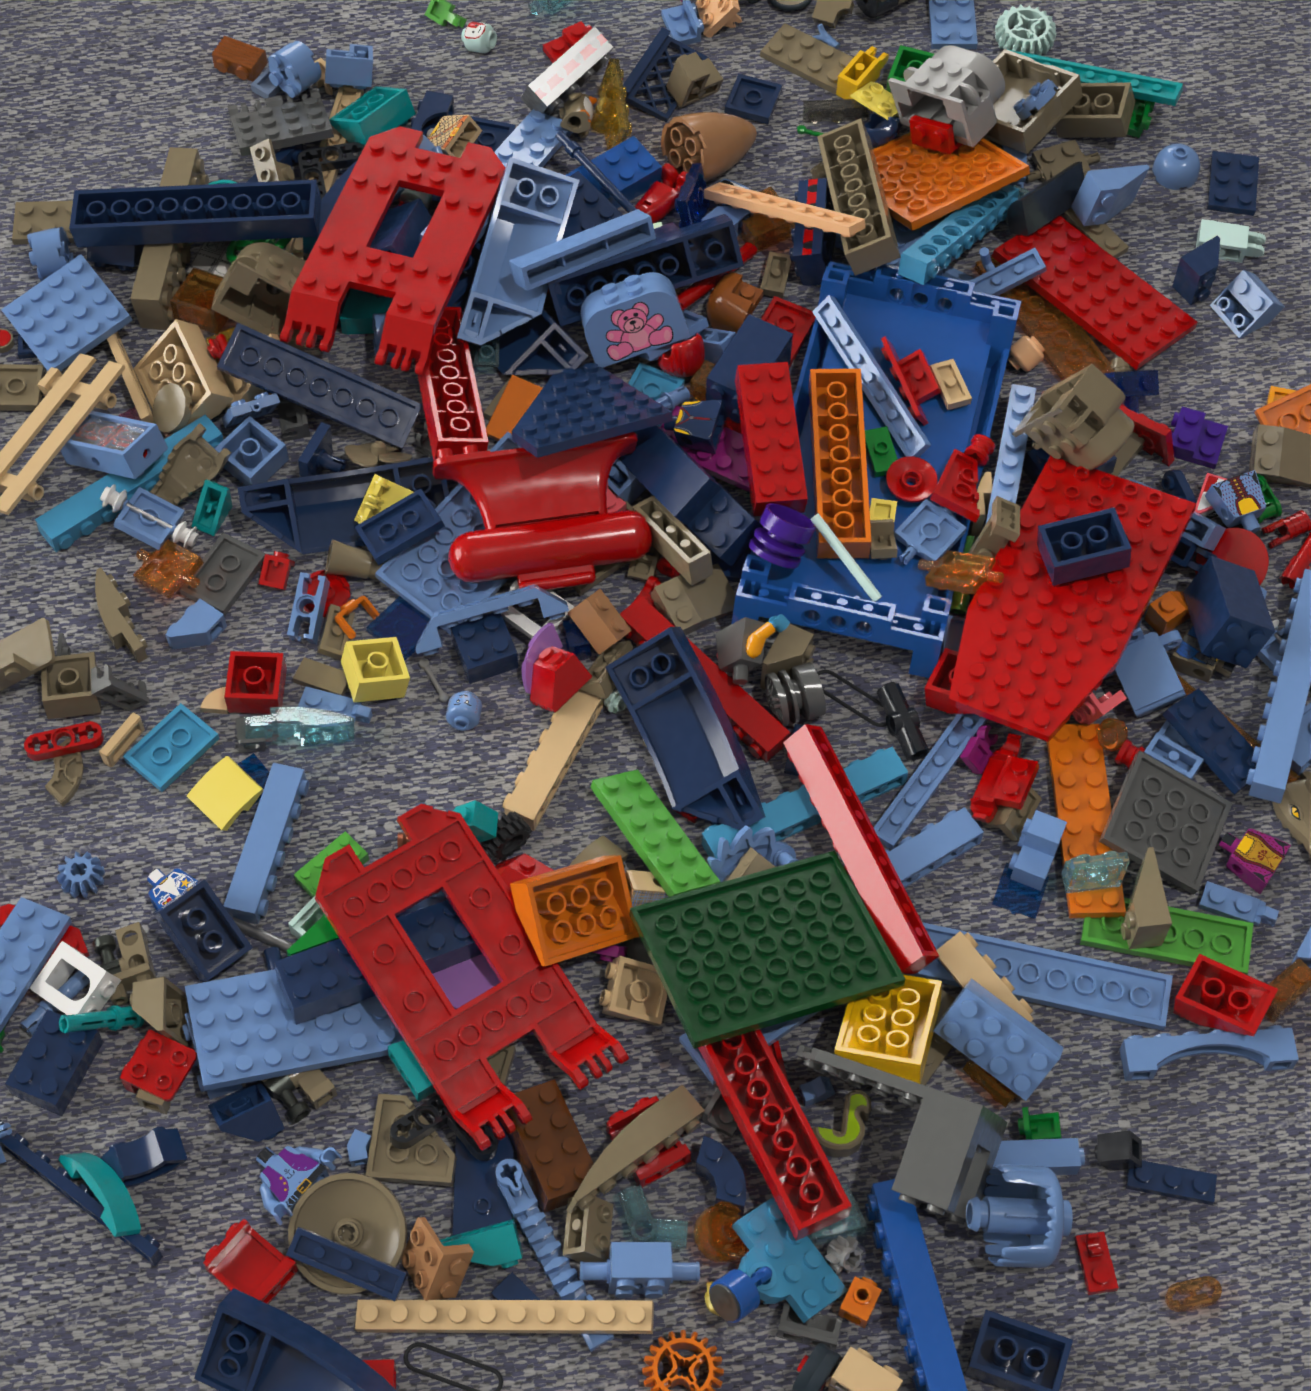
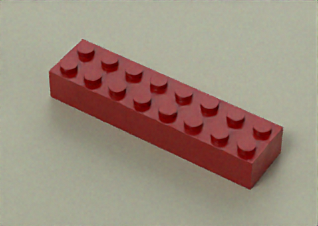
M461 307L445 308L436 328L426 373L424 376L418 375L433 461L438 459L437 451L439 449L451 448L453 455L463 454L462 448L467 445H477L479 452L487 451L489 443L469 344L466 341L457 339L462 320ZM414 358V359H415V365H416V364L418 363L419 359Z
M758 1029L698 1047L795 1240L802 1239L849 1217L852 1205L761 1030Z

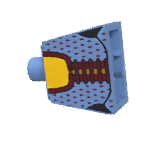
M1255 470L1211 485L1205 497L1226 527L1231 528L1242 524L1244 529L1252 533L1261 529L1257 518L1266 509V503Z

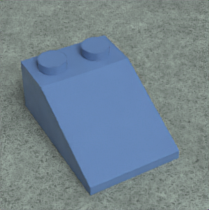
M1138 165L1088 171L1071 206L1084 226L1104 224L1133 203L1149 170V166Z

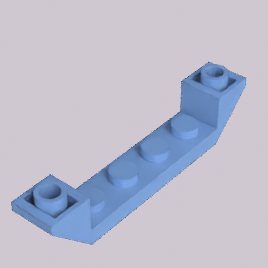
M533 584L434 612L416 644L417 654L423 653L424 656L439 652L438 648L443 645L438 626L441 625L443 629L458 625V621L468 618V621L483 618V613L493 611V614L506 612L509 610L508 606L518 604L519 607L533 604V599L536 598L539 600L543 617H549L550 620L565 616L564 612L569 611L566 601Z

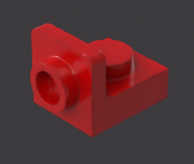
M274 551L273 555L265 554L259 584L286 590L291 566L294 567L295 561L288 559L289 554Z

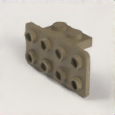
M41 618L0 640V692L54 663L55 652L50 623L47 619Z

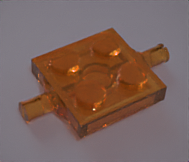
M167 540L160 550H155L152 553L144 549H139L140 552L137 551V558L144 562L133 576L142 585L168 599L183 584H187L192 588H197L196 585L199 586L200 579L194 577L193 574L204 562L197 554L170 540Z
M947 550L938 560L920 559L918 562L919 570L930 571L925 577L926 586L940 590L975 594L984 582L1001 583L1004 578L1003 572L992 571L996 564L995 558Z

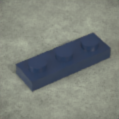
M1142 1160V1168L1128 1169L1126 1189L1213 1205L1215 1202L1217 1175Z

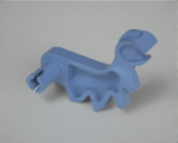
M745 825L736 834L730 846L728 840L724 837L719 838L718 858L712 856L707 858V864L721 882L727 875L732 874L739 864V860L747 853L750 847L776 867L799 861L796 859V853L790 845L785 842L776 841L773 829L770 827L762 828L752 837V829L748 825Z

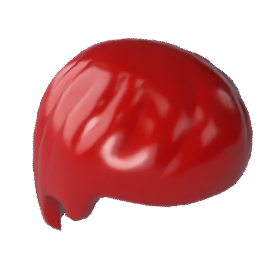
M695 333L693 338L673 344L671 351L668 350L663 353L662 357L658 358V365L662 371L678 378L691 377L698 373L702 368L705 358L702 336L699 333Z

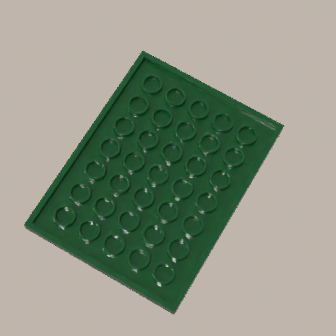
M835 851L630 908L629 915L693 1049L895 989L905 984L904 975Z

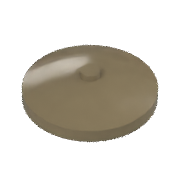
M341 1173L326 1177L307 1189L293 1209V1216L290 1217L288 1228L289 1247L297 1227H302L394 1267H397L403 1256L407 1242V1222L403 1208L393 1192L383 1183L372 1177L358 1173ZM293 1258L300 1272L311 1283L323 1290L337 1294H354L367 1290Z

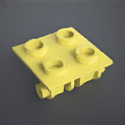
M871 81L850 95L852 99L888 120V117H899L892 93L885 90L879 83Z
M375 474L354 521L360 524L414 492Z

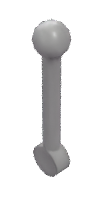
M426 658L421 659L419 666L421 669H425L439 693V700L447 702L449 695L443 692L429 668V660Z

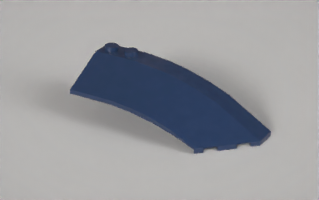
M433 456L363 469L291 479L286 478L237 487L242 513L301 554L329 551L332 539L352 547L366 546L355 529V526L359 525V523L354 521L375 474L413 492L422 489L434 509L449 495L447 480L434 478Z

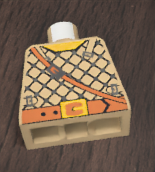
M470 115L444 116L435 128L428 130L427 138L435 147L441 146L443 154L461 158L467 143H474L482 129Z

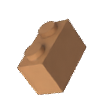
M598 589L568 612L598 655L631 631L625 620L601 589Z

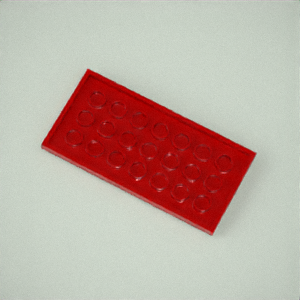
M1060 215L1031 235H1016L993 251L992 257L1003 264L1036 248L1046 265L1047 271L1025 283L1117 356L1121 357L1135 370L1189 334L1198 324L1189 314L1180 309Z

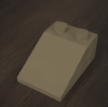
M1258 424L1252 436L1249 472L1255 470L1256 474L1262 475L1267 482L1311 487V435L1285 427Z
M718 563L712 565L713 574L692 586L680 575L654 587L650 597L654 601L658 612L675 627H681L685 636L733 613L736 594Z
M1149 847L1146 851L1136 877L1124 923L1121 924L1122 938L1127 940L1129 949L1162 946L1172 925L1154 847Z

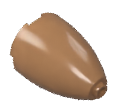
M718 112L685 114L674 117L669 123L664 125L661 136L663 156L667 155L670 165L677 170L678 174L683 172L684 168V171L694 177L697 185H700L722 175L738 163L752 147L757 132L752 123L731 114Z

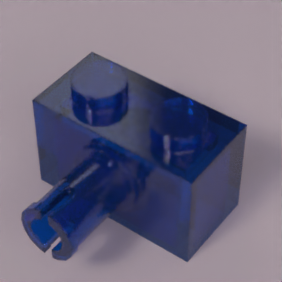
M1158 370L1104 374L1124 393V405L1138 414L1139 399L1141 397L1159 395Z

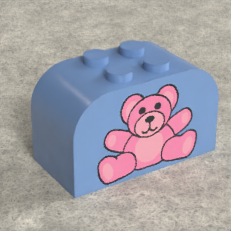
M650 272L639 276L631 275L622 282L606 284L601 289L588 295L581 306V319L585 337L594 362L598 364V367L603 368L691 337L674 285L670 279L660 273Z

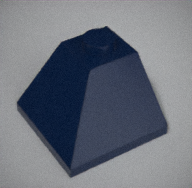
M261 1080L208 1105L222 1132L259 1142L263 1139H272L278 1135L279 1131L285 1129L275 1105Z

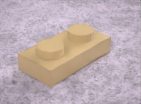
M954 359L930 365L942 391L940 395L947 410L971 404L972 397Z

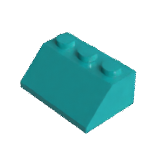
M375 86L330 118L329 121L349 143L359 142L365 146L369 137L407 124L408 119L416 113L407 89Z

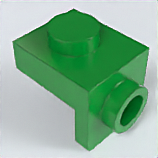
M1022 1107L1023 1118H1018L1020 1136L1025 1135L1026 1140L1062 1139L1059 1112L1030 1115L1028 1107Z

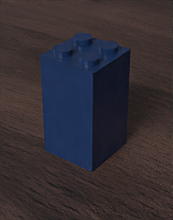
M419 198L389 209L370 248L413 258L420 244V234L432 219L421 199ZM375 294L377 298L383 297L381 295Z
M749 314L707 377L706 401L722 400L728 415L727 417L741 424L735 386L737 365L788 362L789 366L793 333Z
M1210 556L1183 592L1202 654L1247 668L1275 632L1254 570Z

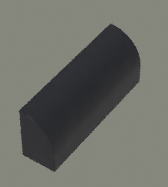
M1082 162L1073 163L1013 202L1007 212L1010 233L1029 236L1070 209L1084 180Z

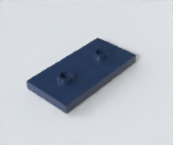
M501 1122L498 1123L506 1137L498 1140L497 1153L489 1161L477 1160L456 1136L455 1155L457 1161L454 1180L453 1235L512 1219V1212L496 1180L497 1165L502 1160L514 1159L513 1145ZM506 1172L504 1176L513 1182V1175Z

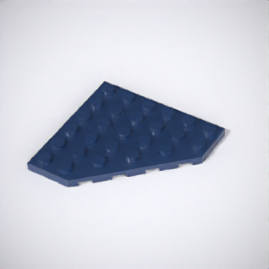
M587 363L581 368L564 369L562 373L551 376L513 428L512 440L539 458L673 421L672 411L609 371L598 367V364Z

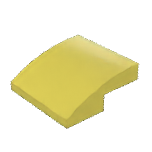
M226 756L200 779L188 793L187 797L221 830L227 831L243 810L249 811L264 789L229 756Z

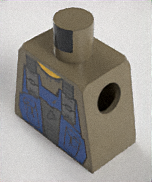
M1193 624L1170 660L1174 670L1205 682H1209L1215 671L1230 678L1236 668L1235 664L1201 653Z

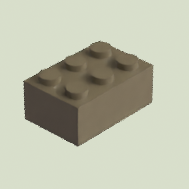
M1131 82L1081 83L1083 97L1055 125L1058 137H1126L1135 106Z

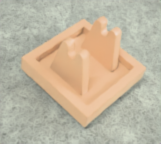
M738 0L696 1L699 18L704 25L703 34L706 37H713L723 26L735 28V22H742L741 17L737 14L740 11Z

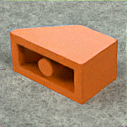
M1168 591L1149 604L1144 620L1160 636L1170 632L1190 618L1183 591Z

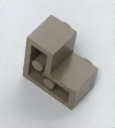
M694 52L689 55L683 54L676 59L666 87L679 107L682 108L717 93L723 78L709 58L701 60L698 54Z

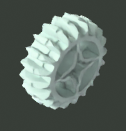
M1020 4L1018 8L1012 6L1010 10H1005L998 18L997 25L995 26V39L1000 49L1004 48L1041 56L1042 54H1047L1056 39V26L1052 16H1047L1046 11L1040 12L1039 7L1031 8L1030 4L1028 7H1023Z

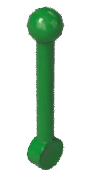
M804 125L797 127L799 134L806 133L813 136L824 134L806 129Z

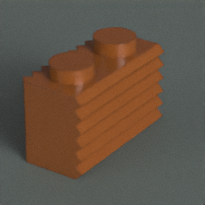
M225 35L212 52L214 67L220 72L235 74L242 80L247 79L252 82L257 79L268 63L266 50Z

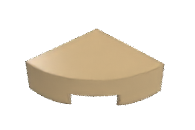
M226 687L218 688L209 693L201 704V712L228 714L224 698Z

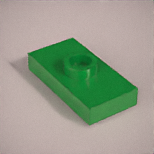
M888 427L865 430L866 450L875 477L885 476L891 464L898 460Z

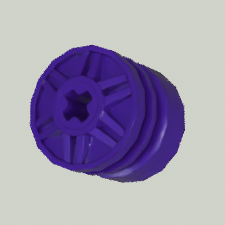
M769 503L766 505L760 518V524L764 528L759 527L755 529V537L751 538L749 548L759 557L773 564L795 569L799 567L801 557L805 554V548L801 544L810 543L816 526L810 518L792 508Z

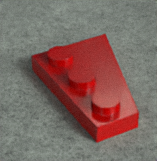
M954 449L930 500L938 503L940 506L975 523L980 517V509H977L979 493H977L976 484L978 483L977 460Z

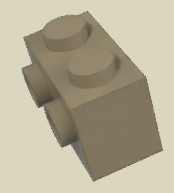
M595 1196V1201L585 1210L578 1208L571 1214L567 1211L563 1256L579 1263L580 1261L607 1262V1259H609L613 1217L612 1203ZM573 1197L568 1198V1206L572 1201Z

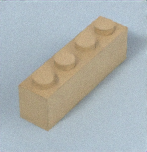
M959 931L937 949L939 954L937 959L962 989L972 978L1029 1022L1033 1020V1017L1030 1015L1033 1012L1032 1008L1023 998L1018 1001L1012 993L1015 990L1013 985L1005 976L1001 979L993 971L996 965L986 954L983 957L975 949L978 943L968 932L964 935Z

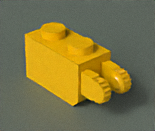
M873 46L866 52L860 50L838 75L836 95L856 105L857 101L852 99L850 95L869 82H875L880 77V71L887 63L889 55L884 52L876 58L877 48Z

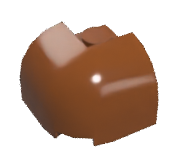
M724 274L712 290L706 304L707 319L711 323V327L737 333L749 314L752 315L763 298L764 290L743 282V275Z

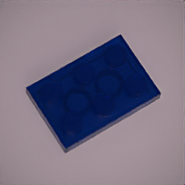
M702 163L692 164L689 173L686 174L684 185L680 188V194L675 199V210L680 215L679 229L701 222L710 206L709 200L704 199V189L707 187Z

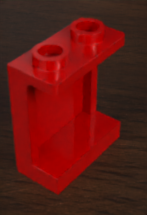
M654 1096L650 1099L649 1097H644L637 1101L630 1110L626 1112L620 1110L611 1115L609 1121L606 1122V1131L611 1140L613 1141L637 1116L659 1101L658 1097ZM679 1140L669 1149L666 1147L660 1149L659 1155L649 1164L642 1162L638 1165V1170L632 1176L639 1188L641 1189L691 1162V1152L687 1145H682Z
M243 1219L239 1224L234 1223L226 1232V1238L220 1245H214L205 1255L206 1260L203 1262L206 1270L228 1290L231 1291L235 1288L267 1304L274 1299L299 1271L296 1262L289 1256L285 1257L257 1233L246 1219Z

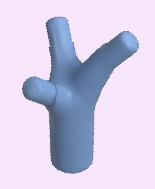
M822 23L818 24L817 27L820 34L812 37L838 49L840 43L827 33Z

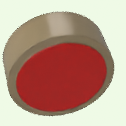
M0 328V353H5L13 348L15 342L9 330Z

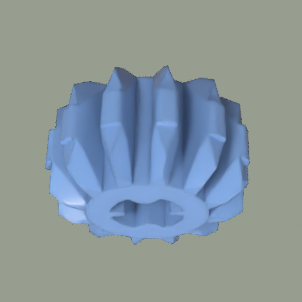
M88 851L82 857L78 852H75V858L71 859L65 856L66 864L58 865L60 874L57 875V880L62 885L61 888L64 893L70 892L71 896L76 899L81 892L83 898L87 899L88 891L91 890L97 894L98 889L96 885H104L102 876L105 875V869L101 866L100 859L97 857L92 858Z

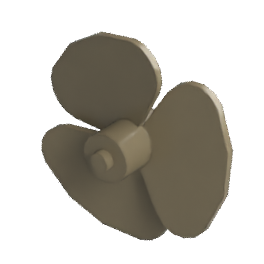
M381 441L361 445H347L344 448L346 457L363 467L386 465V463H399L412 459L410 454L391 452L398 450V448Z

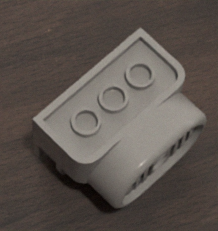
M953 45L942 47L932 58H928L919 69L908 67L903 73L905 82L894 78L888 80L902 125L910 127L909 119L914 115L953 125L955 142L974 147L996 124L997 117L993 104L1005 91L1003 74L991 59L978 52Z

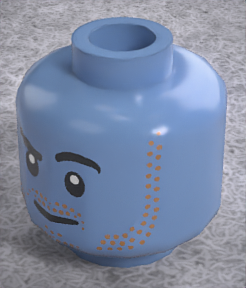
M469 691L453 694L448 702L447 722L452 727L461 731L475 728L480 720L481 700Z

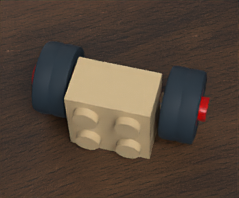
M819 1343L811 1355H805L796 1370L799 1374L792 1389L794 1391H823L825 1387H829L828 1391H899L903 1380L899 1378L900 1375L896 1370L887 1365L882 1367L872 1361L874 1359L873 1356L861 1348L855 1350L850 1347L839 1364L841 1356L826 1345Z

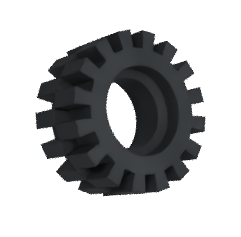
M509 812L508 815L504 814L500 820L498 819L496 837L483 841L480 845L495 862L504 861L508 856L511 857L515 851H519L521 845H525L526 839L530 838L532 830L517 812Z

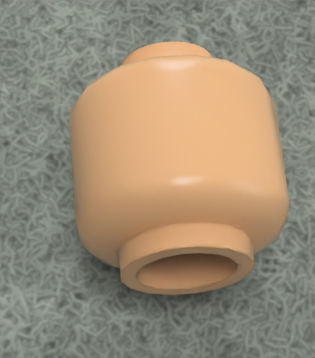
M1022 336L1011 346V357L1008 361L1017 371L1021 368L1023 371L1029 372L1043 361L1045 349L1034 336Z

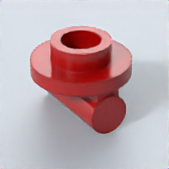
M224 334L217 335L216 339H209L210 345L207 346V349L214 359H221L228 344Z

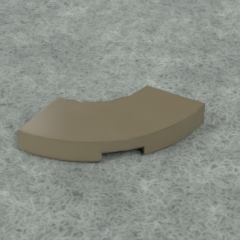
M67 738L59 746L68 745L71 742V738ZM81 752L53 758L55 770L45 788L62 807L71 800L82 781L84 766Z

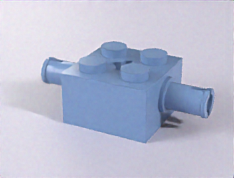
M611 1242L607 1262L580 1261V1281L606 1280L608 1283V1294H615L617 1298L624 1299L633 1297V1294H645L646 1298L655 1299L661 1298L663 1294H668L670 1284L673 1281H699L700 1263L673 1262L671 1242Z

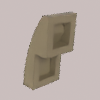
M651 546L647 553L654 555L649 556L646 554L642 558L631 561L627 577L647 581L650 576H655L656 566L661 554Z

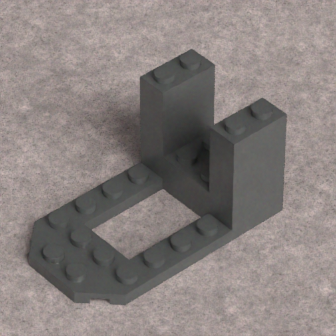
M800 1045L796 1056L805 1060L803 1065L815 1072L824 1075L829 1073L846 1084L861 1089L862 1084L872 1087V1093L887 1098L888 1093L898 1096L897 1102L914 1107L915 1103L921 1104L891 1190L900 1193L899 1200L913 1205L919 1202L921 1203V1210L935 1215H944L946 1212L948 1213L947 1219L964 1225L968 1200L974 1197H979L980 1201L982 1200L987 1185L986 1178L991 1174L989 1171L993 1168L1008 1122L983 1105L817 1048H812L811 1050L810 1047Z

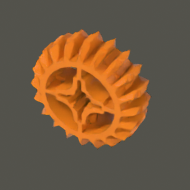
M681 1330L680 1338H676L674 1332L671 1331L669 1332V1342L663 1337H659L658 1344L661 1348L651 1345L649 1351L653 1356L647 1355L644 1357V1362L649 1365L642 1368V1374L649 1376L644 1380V1386L653 1387L650 1391H671L668 1388L672 1389L677 1385L684 1386L688 1391H715L713 1388H721L722 1381L716 1378L724 1375V1369L716 1367L722 1363V1357H712L717 1352L716 1346H711L706 1349L708 1344L707 1337L697 1342V1332H693L691 1339L686 1338L685 1330ZM675 1350H690L698 1355L694 1354L691 1357L685 1358ZM666 1356L672 1370L661 1381L658 1375V1367ZM705 1362L708 1369V1377L705 1383L699 1387L694 1373ZM678 1366H683V1369L688 1367V1376L683 1377V1374L678 1376Z

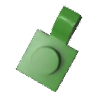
M431 0L424 14L441 26H446L449 22L456 27L464 28L467 21L462 16L453 13L455 5L447 0Z

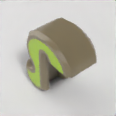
M854 1090L846 1094L841 1132L834 1129L812 1127L825 1155L848 1157L859 1150L865 1135V1125L862 1120L867 1121L871 1112V1100L863 1091Z

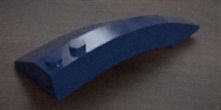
M479 241L474 245L467 260L469 265L463 269L446 306L461 307L462 316L482 248V244ZM544 308L542 314L481 346L476 345L504 376L554 375L562 373L564 369H577L589 358Z
M669 627L605 667L642 735L672 806L671 809L686 812L715 823H722L741 830L745 825L751 826L766 817L750 768L730 720L681 627Z
M235 1288L230 1291L218 1306L194 1379L219 1391H396L385 1378L333 1339L292 1315Z

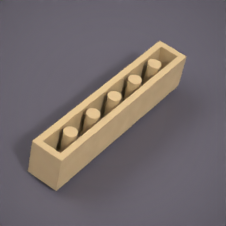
M579 689L556 713H553L550 728L544 729L537 751L533 750L530 753L525 772L521 771L515 781V790L512 794L508 793L503 802L506 815L509 812H517L531 827V830L535 831L603 709L604 698Z

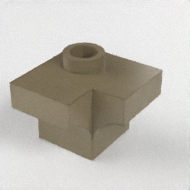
M817 0L812 19L815 23H822L823 25L836 28L840 17L845 14H852L855 5L853 0Z

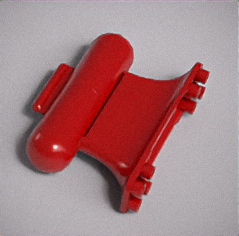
M630 432L539 458L524 448L479 452L477 445H467L462 448L463 454L453 455L451 448L439 449L437 451L438 459L433 462L434 478L438 480H453L463 485L474 498L485 530L466 532L452 542L448 561L453 573L462 581L469 583L517 577L519 588L535 584L544 590L592 584L596 580L594 566L630 562L644 557L653 543L652 531L646 518L638 511L608 512L606 495L607 482L612 466L619 457L635 451L638 441L637 434Z

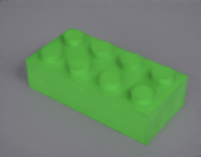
M345 831L294 874L295 881L313 898L316 895L324 860L327 856L350 844L362 865H364L369 860L368 853Z

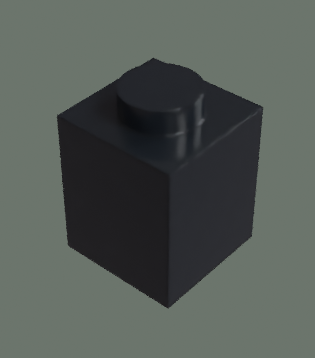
M1130 1130L1097 1134V1145L1095 1146L1097 1162L1109 1171L1142 1168V1139Z

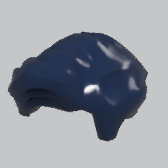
M874 113L870 114V121L864 124L873 148L890 142L896 137L900 127L903 126L897 116L888 117V120Z

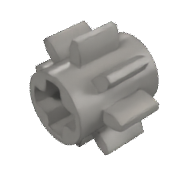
M838 1235V1238L833 1239L828 1244L825 1259L831 1262L830 1267L836 1272L840 1273L844 1270L849 1274L850 1271L860 1265L863 1250L857 1246L858 1241L851 1236L845 1239Z

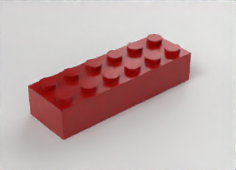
M788 362L737 365L735 386L753 516H762L766 505L769 503L780 504L804 513L808 496Z

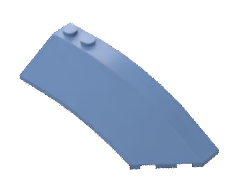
M509 157L485 234L457 339L481 346L542 314L548 284L546 283L526 291L515 284L509 261L562 240L578 187V179Z

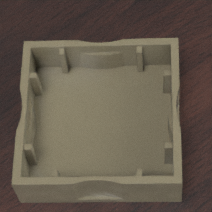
M1004 49L993 62L1003 74L1005 91L993 104L997 122L983 138L1028 154L1083 97L1080 75L1053 65L1039 63L1030 57ZM1047 79L1053 81L1058 87L1055 90V95L1041 109L1030 110L1029 112L1032 115L1025 120H1021L1013 106L1022 98L1026 99L1031 95L1029 90L1038 82L1042 84Z

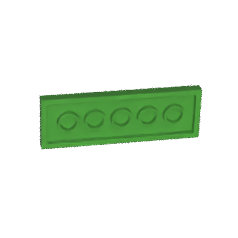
M638 769L592 781L590 788L668 897L721 882Z
M1124 898L1125 908L1127 912L1130 899ZM1168 906L1172 925L1162 946L1129 949L1127 940H1123L1121 934V924L1124 923L1125 916L1110 918L1085 917L1083 920L1080 945L1190 967L1193 966L1198 955L1202 954L1239 972L1248 974L1254 923Z

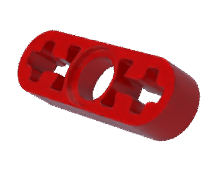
M88 721L32 734L26 738L24 749L31 760L41 761L97 748L102 744L104 734L98 723ZM93 731V738L88 739V732ZM75 734H79L80 742H77ZM69 736L71 738V742L68 745H57L60 737ZM49 740H51L53 748L49 747ZM40 743V750L35 751V744Z

